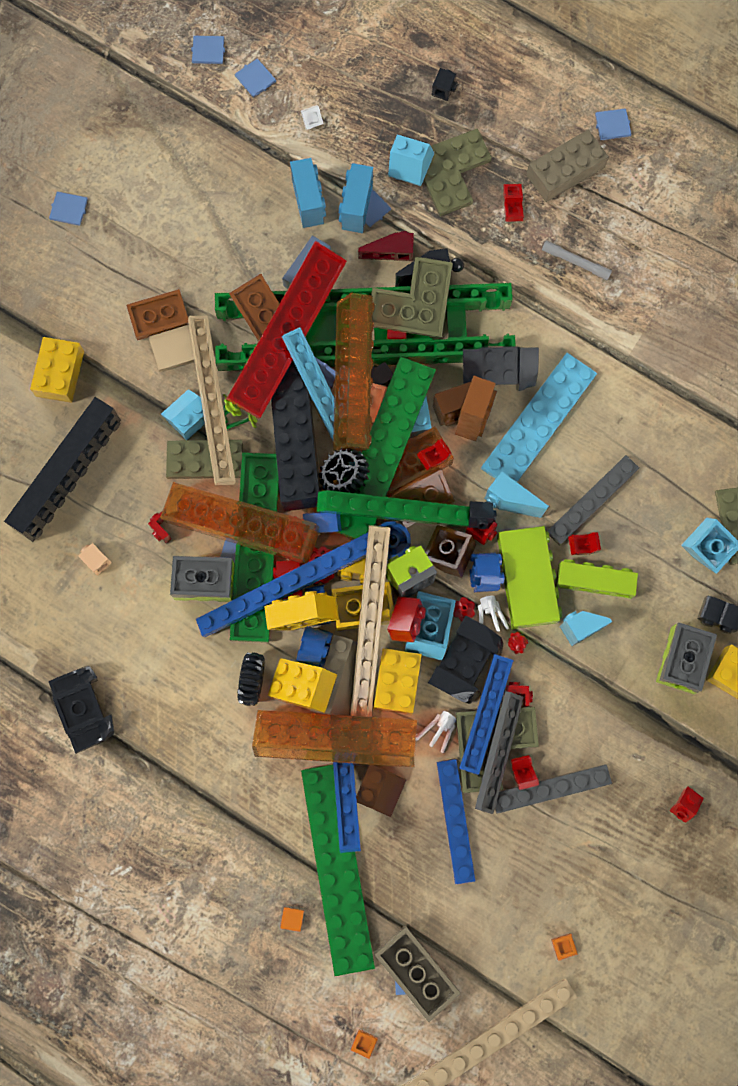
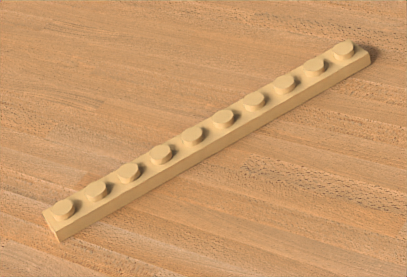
M189 316L188 323L215 486L234 485L236 480L208 316Z
M369 526L350 714L351 722L371 723L390 527Z
M564 978L402 1086L447 1085L578 997L567 979Z

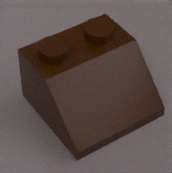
M471 382L434 394L433 409L440 426H451L456 423Z
M437 525L425 553L434 567L444 573L462 578L476 543L472 535Z
M370 764L356 795L357 803L391 817L406 780Z

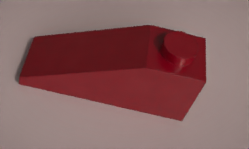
M408 231L395 232L358 248V259L412 261L414 233H409Z

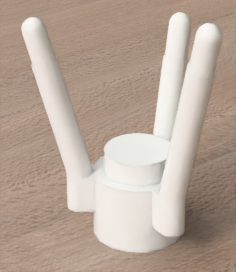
M495 596L481 598V605H478L479 623L483 624V612L485 611V614L492 615L496 631L499 632V623L495 613L497 612L505 629L508 630L509 626Z
M443 711L441 715L437 714L434 720L411 741V744L419 740L437 723L439 729L429 746L433 747L441 733L448 730L440 751L444 753L451 733L456 727L454 723L457 719L446 711Z

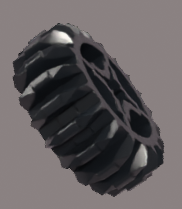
M341 447L340 452L334 450L333 455L328 454V460H323L324 466H320L322 472L318 475L321 478L319 482L324 491L354 493L356 491L360 493L359 488L361 486L366 487L364 481L369 480L367 476L370 473L368 469L369 464L365 456L358 450ZM349 462H355V466L349 465ZM333 480H337L339 485H334Z
M247 652L242 661L237 698L238 702L245 706H256L259 702L265 669V658L262 654Z

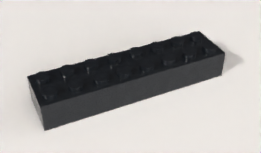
M291 363L271 398L280 500L284 512L317 507L318 492H321L311 396L295 363Z
M94 397L4 520L7 525L32 542L42 535L44 526L52 521L57 508L63 506L65 497L75 489L78 479L86 474L87 467L96 460L102 446L107 445L112 432L119 428L121 419L113 407Z

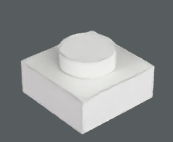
M318 105L301 110L307 130L323 124Z

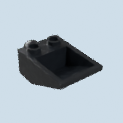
M448 248L430 250L420 256L421 258L450 262ZM457 257L451 260L453 272H461L464 269L465 264L461 258ZM414 261L395 273V287L411 286Z

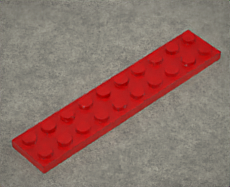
M315 241L226 400L258 419L261 418L293 360L282 336L300 327L306 337L347 260L319 242Z

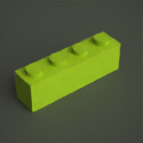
M566 559L558 565L555 587L632 599L636 596L638 573L628 568L615 570L613 569L614 567L608 565L595 567L593 563L584 562L582 565L576 564L574 560Z

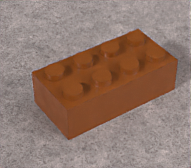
M473 376L460 412L455 435L475 442L478 436L482 437L497 391L494 390L496 383Z

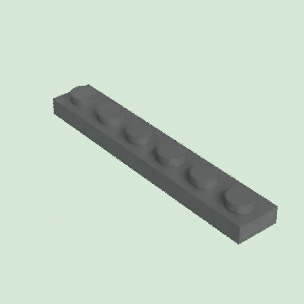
M625 455L548 530L549 536L560 546L639 467Z
M505 691L475 809L494 814L523 697L512 692Z
M607 764L539 781L538 786L522 790L516 787L501 791L498 794L495 806L496 814L610 785L612 781Z

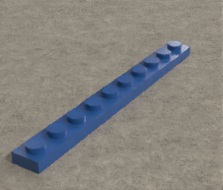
M368 533L198 617L196 622L201 635L207 637L265 608V606L271 605L274 600H281L366 558Z

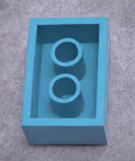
M312 158L291 161L292 183L302 227L307 228L324 224L323 217H326V204L321 193L322 187L320 180H318L317 165H313Z
M352 163L351 169L346 172L347 183L342 191L343 202H340L339 222L342 223V230L363 233L373 188V167Z

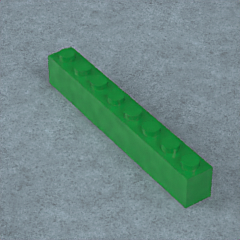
M328 490L318 492L317 512L453 527L469 526L470 507Z

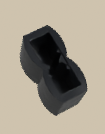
M706 596L697 619L702 621L701 624L713 627L714 625L719 627L723 633H735L738 631V606L712 596Z

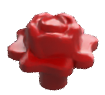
M519 631L516 633L512 632L510 634L511 637L508 639V646L515 654L524 653L528 639L521 635Z

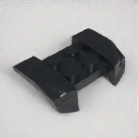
M485 346L478 349H463V384L471 382L473 376L494 382L496 385L517 384L516 390L518 391L536 385L539 367V347Z
M465 616L456 632L454 640L440 665L436 667L428 684L464 703L471 704L481 694L479 689L474 687V684L490 655L496 654L501 656L503 640L487 626Z
M89 665L48 681L53 693L54 704L75 754L104 742L114 734L112 714L104 718L92 687V683L98 681L97 676Z

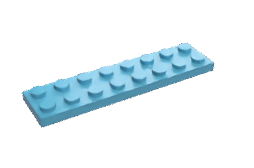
M566 353L482 465L481 469L495 479L501 472H504L518 482L597 373L569 353Z

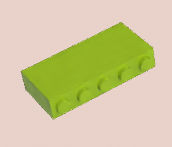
M545 526L499 532L497 541L499 553L502 557L501 566L504 573L511 629L557 624L560 618H562V609L557 604L559 591L554 586L556 573L555 569L551 568L550 561H553L552 551L548 550L547 543L550 542L548 531L545 532Z

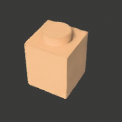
M93 543L83 547L80 551L81 554L78 555L97 576L112 563Z

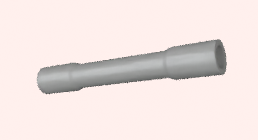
M546 240L542 247V251L555 257H560L605 280H608L612 270L562 249L550 241Z

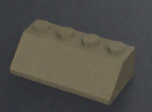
M337 635L333 636L324 669L337 674L336 681L325 713L310 709L312 713L349 724L358 642Z

